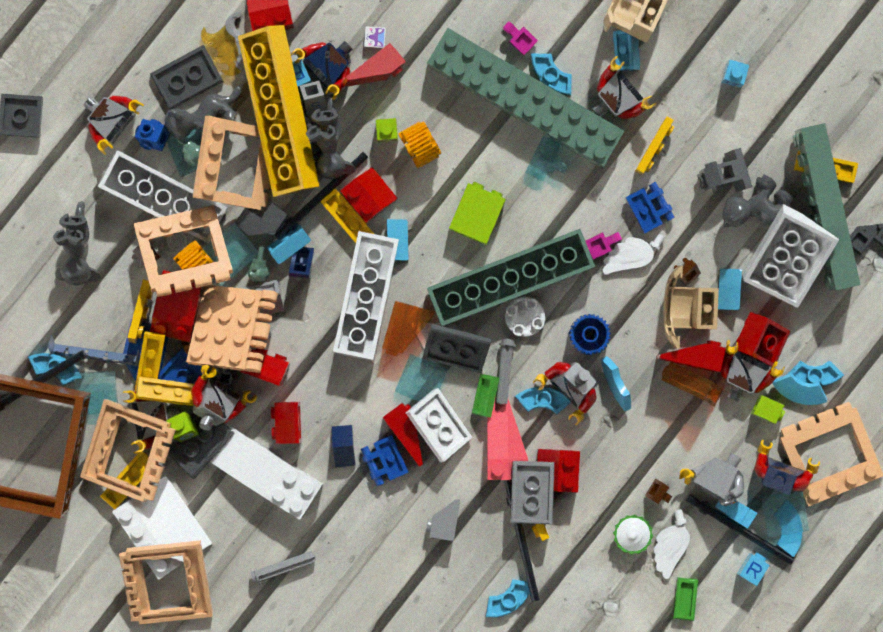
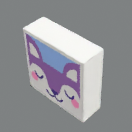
M366 26L364 48L383 49L385 47L386 28Z

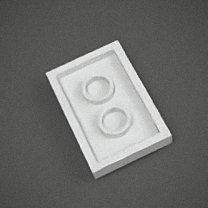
M439 388L433 389L406 412L440 462L446 461L472 438Z

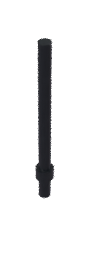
M362 152L351 163L357 169L368 156ZM343 174L328 183L293 217H289L285 221V225L274 236L280 240L290 230L293 231L298 226V223L350 174Z
M81 350L32 381L44 383L84 359L87 355ZM10 393L0 400V412L5 409V406L23 395Z
M512 480L504 481L507 492L506 501L507 506L510 505L511 509ZM514 523L532 602L538 601L540 598L522 523Z
M691 494L687 496L685 501L698 508V511L702 514H708L789 565L793 563L794 557L715 510L708 502H702Z

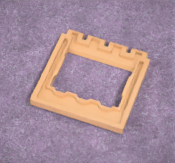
M205 116L192 198L254 210H261V207L267 208L269 193L264 192V189H270V180L261 141L252 198L225 191H216L225 131L240 136L260 138L258 126Z
M214 205L134 223L151 292H156L157 297L172 294V287H174L176 293L191 290V283L193 282L196 288L212 285L211 278L214 277L216 283L231 280L230 274L233 273ZM209 227L210 239L218 262L158 275V267L149 241L160 236H172L177 232L183 231L185 233L193 231L195 228Z
M104 399L80 477L142 502H147V499L154 501L158 486L152 483L160 482L164 467L158 464L159 462L166 463L170 447L166 446L165 443H172L175 429L170 428L171 423ZM122 417L139 426L157 430L140 487L104 474Z
M850 402L836 406L837 415H835L832 408L817 414L818 423H816L813 416L799 421L798 426L800 430L798 431L795 424L781 429L783 437L780 438L789 463L791 466L806 471L795 445L847 424H851L856 443L865 458L863 463L811 484L809 483L808 487L801 491L808 507L883 477L882 469L857 408H852Z
M201 540L127 548L126 552L119 554L121 568L124 569L122 574L124 585L127 587L125 589L128 605H131L129 606L131 621H139L140 625L213 617ZM183 555L191 606L151 610L142 560L166 559L172 556Z

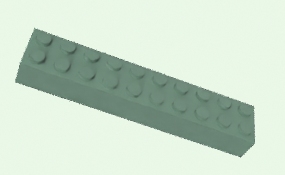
M449 28L446 29L427 62V67L600 168L605 166L624 133V130Z

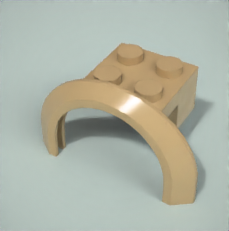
M612 0L603 20L605 32H608L610 26H613L647 43L668 0Z
M677 266L670 274L666 283L663 304L665 335L675 349H680V336L675 335L673 328L717 330L719 288L675 287L677 280L682 278L683 266Z

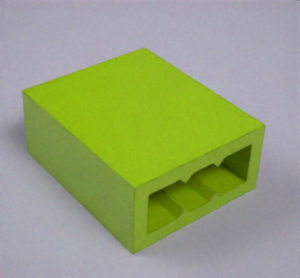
M477 182L468 183L449 230L487 245L506 200L502 197L503 194L496 190L488 192L484 190L483 185Z

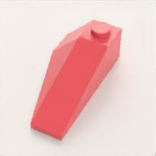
M495 397L491 418L487 417V480H512L513 461H528V457L509 399L507 404L502 405L496 403L497 397Z

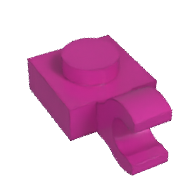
M508 21L503 27V30L513 37L509 43L523 56L538 41L524 26L519 31Z
M602 232L585 241L594 260L611 252L612 250L609 245L622 240L619 232L605 237Z

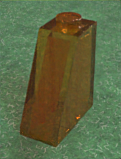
M395 301L382 349H386L385 354L396 357L398 353L403 354L433 318L435 311Z
M672 362L663 369L661 379L663 382L715 407L723 391V388Z

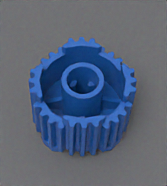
M585 314L583 317L580 316L579 319H575L572 323L573 325L570 326L571 329L568 335L569 341H572L571 345H574L573 348H577L576 351H580L584 355H592V353L594 355L596 352L600 353L603 351L604 347H607L609 343L608 339L611 338L609 337L611 333L609 332L610 328H608L609 324H606L607 321H603V317L599 318V315L595 317V314ZM586 329L594 331L593 340L585 338Z

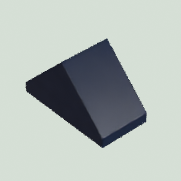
M302 247L292 255L289 277L311 280L314 248Z
M352 425L332 426V447L335 467L356 466Z

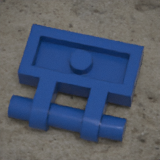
M656 182L649 185L652 193L647 195L645 189L642 188L625 198L644 234L663 224L660 216L665 215L667 221L675 218L671 211L673 210L671 205L667 204L663 196L664 192L662 188L658 187ZM655 198L661 208L658 211L655 210L651 202Z
M392 435L373 443L376 449L375 452L371 453L368 446L360 449L363 454L362 459L364 463H367L371 472L369 475L372 480L374 479L377 486L384 484L382 475L386 473L391 481L409 472ZM380 457L384 468L379 470L374 461V458Z

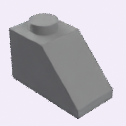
M455 499L434 514L432 520H428L426 532H430L429 537L454 541L460 499Z

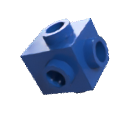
M142 119L140 125L135 130V138L139 145L146 150H151L152 148L163 151L170 135L166 126L155 119L150 121Z

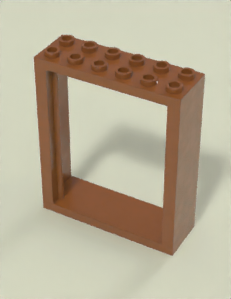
M0 374V390L74 405L56 497L0 486V507L61 519L69 510L91 393Z

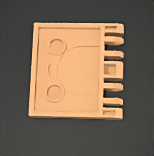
M215 285L204 286L186 362L190 365H209V367L260 373L262 363L258 361H263L264 355L253 353L251 350L252 348H266L267 343L254 339L268 340L271 325L263 322H271L273 317L269 314L260 313V309L274 310L275 304L271 302H276L278 293L271 290L259 291Z

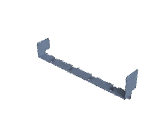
M52 335L48 344L50 354L53 351L57 355L73 356L72 354H76L81 350L84 352L88 350V353H86L88 357H85V359L139 366V350L137 355L59 345L55 344Z

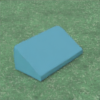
M621 30L613 31L615 57L618 56L615 63L617 65H621L623 61L625 63L619 70L622 72L640 70L638 38Z
M387 219V237L399 239L395 261L409 260L408 220Z
M298 224L293 231L290 230L282 239H277L267 246V249L275 261L281 264L308 244L311 239L301 225Z
M720 269L718 287L719 310L738 311L740 309L742 269Z

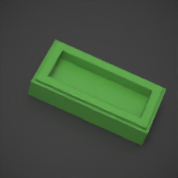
M480 374L472 414L491 418L499 377Z
M677 577L674 619L694 621L698 579Z

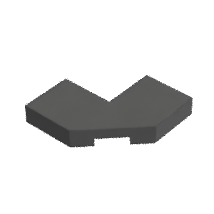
M271 203L262 218L251 209L245 208L234 224L248 236L275 233L281 229L290 215L275 203Z
M883 223L857 226L850 234L853 250L862 255L873 240L883 247Z

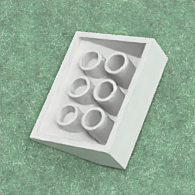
M783 204L743 271V281L798 308L839 239L802 213Z
M167 476L160 479L159 483L153 484L158 486L154 501L147 499V502H142L131 498L112 511L136 547L201 540L203 550L212 544ZM183 555L157 560L145 559L158 580L184 563Z

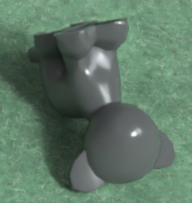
M236 86L233 93L229 96L209 94L201 101L194 113L190 114L181 108L169 110L164 118L166 128L175 138L181 140L189 136L193 129L203 131L205 116L218 117V115H221L222 119L233 121L237 112L229 105L240 97L242 93L241 86Z
M334 94L328 97L327 110L321 111L320 108L316 109L311 116V119L318 124V128L314 125L306 132L308 139L311 142H317L322 151V154L315 162L316 172L323 178L330 180L337 179L343 174H353L356 171L352 163L344 160L336 153L338 141L342 134V123L335 109L336 99L332 100Z
M763 174L762 177H757L756 187L758 192L750 200L747 201L740 196L728 197L723 209L722 217L725 222L723 226L739 227L745 224L750 216L758 218L764 225L770 227L782 205L790 207L793 198L787 191L780 189L774 194V201L776 203L774 205L768 198L776 188V182Z
M82 201L77 204L75 216L69 217L67 213L60 218L59 224L66 228V231L62 229L56 231L53 235L56 244L63 246L68 257L62 267L56 270L55 276L59 280L66 281L68 284L75 286L82 285L87 281H98L101 278L100 273L96 269L89 267L88 263L82 259L84 249L89 241V228L87 220L83 215L85 203Z

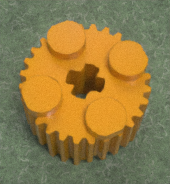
M424 121L421 123L417 122L398 133L417 169L439 158L441 150Z
M196 240L187 245L173 258L182 270L213 263L212 259Z

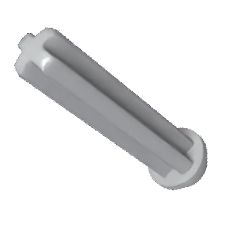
M502 339V342L499 343L502 347L496 403L502 405L508 403L513 347L516 346L514 340Z
M310 551L259 570L255 568L251 572L254 584H261V581L315 563V556Z

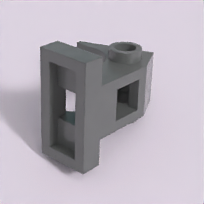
M741 148L724 153L725 163L717 164L716 161L707 163L705 168L699 171L700 174H697V178L701 183L700 188L705 189V191L712 189V192L724 189V185L733 183L735 192L753 187ZM722 168H729L731 178L724 179Z

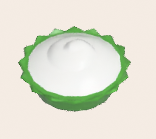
M627 515L615 525V531L613 532L615 536L614 541L624 553L628 552L631 555L634 553L640 554L642 551L647 550V547L651 544L653 528L643 516Z

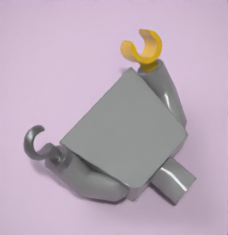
M733 453L729 455L725 462L715 457L699 467L691 470L682 469L680 471L679 479L685 478V484L689 485L691 479L694 480L693 482L699 489L719 499V503L723 506H731L732 502L744 493L743 475L736 468L741 458Z

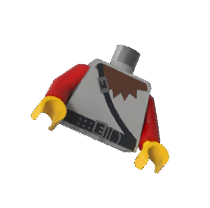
M616 56L600 76L596 97L601 103L593 108V111L601 118L608 112L613 118H635L647 109L655 107L656 103L649 105L648 99L653 96L643 98L622 71L619 70L625 63L623 61L621 65H617L615 60L618 56Z
M124 96L103 97L100 102L96 101L93 97H89L86 100L84 107L92 112L87 118L90 122L88 129L92 140L104 155H106L104 152L105 148L109 146L112 149L113 143L136 114H140L137 111V107L140 105L144 106L143 103Z
M730 340L726 341L721 375L725 378L724 382L732 386L727 397L738 402L743 391L748 394L759 393L769 387L777 376L783 374L785 367L781 370L775 368L778 362H774L771 368L739 352L738 342L736 346L730 347Z
M557 362L544 372L545 375L538 374L533 384L536 381L541 382L538 390H542L549 379L576 408H579V410H575L568 417V420L575 416L577 418L575 425H578L584 419V413L586 414L596 402L597 397L594 387L597 382L590 375V372L582 368L577 362L572 364Z
M209 365L201 367L202 376L198 377L191 389L192 402L194 404L193 412L202 418L199 426L204 430H211L212 425L217 426L221 423H228L246 408L247 403H254L257 399V396L253 395L248 400L247 395L251 390H245L243 392V399L239 400L241 396L212 379L217 371L212 367L210 372L207 373Z
M123 391V393H128L130 396L129 400H123V402L131 403L134 410L163 421L181 414L180 407L168 409V404L165 402L136 399V391ZM135 424L138 440L132 442L131 445L137 444L139 450L133 453L138 454L144 449L152 448L157 430Z

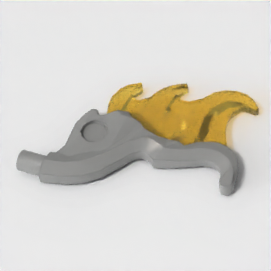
M237 12L229 16L225 26L214 34L207 33L206 28L203 27L201 31L203 42L218 51V56H211V58L220 64L229 66L228 70H222V72L227 76H236L243 71V78L247 79L238 36L242 34L235 27V20L241 17V13Z

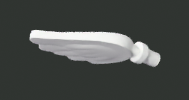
M658 234L650 244L635 237H628L624 243H617L615 248L609 252V256L604 258L605 266L602 272L608 275L648 265L653 260L656 250L659 251L661 249L660 246L665 237Z
M682 509L674 511L675 525L663 529L656 536L657 544L653 549L655 553L654 560L657 563V571L662 572L665 579L670 578L690 541V534L685 527L687 521L684 519Z

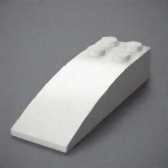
M118 150L115 151L97 186L158 218L214 205L220 223L227 209L226 206L218 202L192 198L193 189ZM199 227L187 232L207 243L211 240L209 227Z
M358 232L333 353L374 362L399 239Z
M225 423L235 433L210 462L301 520L323 483Z

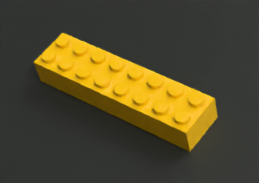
M284 25L267 26L239 35L238 40L273 197L319 187L310 141L306 136L307 127Z

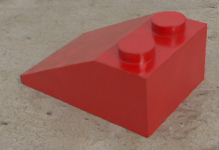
M163 270L161 275L171 272ZM193 282L191 283V290L176 293L174 287H172V294L156 297L150 332L190 342L198 313L202 287L196 288Z
M709 340L704 344L658 354L656 359L707 371L721 372L726 348L721 347L722 343Z

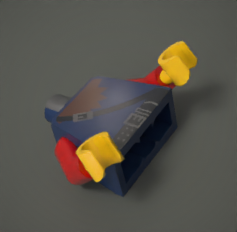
M346 41L337 49L330 42L327 44L321 42L301 49L296 48L291 53V56H298V59L295 61L296 64L305 58L303 64L327 88L325 95L328 92H332L334 94L332 100H335L344 88L341 83L351 72L349 68L350 63L345 57L353 49Z
M762 440L757 449L759 454L754 468L755 473L761 478L762 485L787 495H791L795 491H804L813 478V474L818 472L820 461H818V464L813 465L811 464L812 458H809L806 471L767 457L773 444L770 442L769 446L766 447L763 445L764 440Z

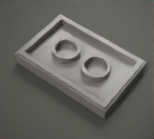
M513 461L511 523L552 524L554 462Z

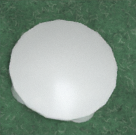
M519 297L513 300L507 307L505 322L509 330L516 336H533L544 326L545 311L542 305L534 298Z

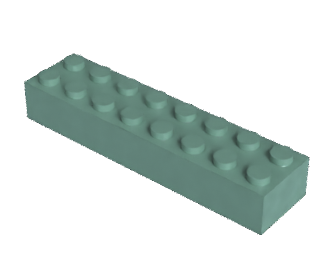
M823 123L798 129L795 131V135H793V143L800 151V155H797L799 167L804 169V175H801L803 186L807 187L808 191L806 202L808 207H811L813 214L810 215V219L839 239L823 266L826 275H823L824 284L826 287H829V290H841L859 286L861 284L826 124Z
M578 229L427 288L441 326H446L593 269L595 264L582 231Z

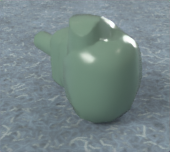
M176 138V141L183 146L182 152L184 153L183 158L189 166H197L200 146L192 141L186 143L183 139L179 140Z
M259 246L257 259H252L248 270L249 278L255 282H263L270 275V270L266 266L267 261L262 260L264 247Z

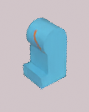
M736 500L732 502L731 506H723L719 501L715 508L725 513L726 516L747 529L757 515V512Z

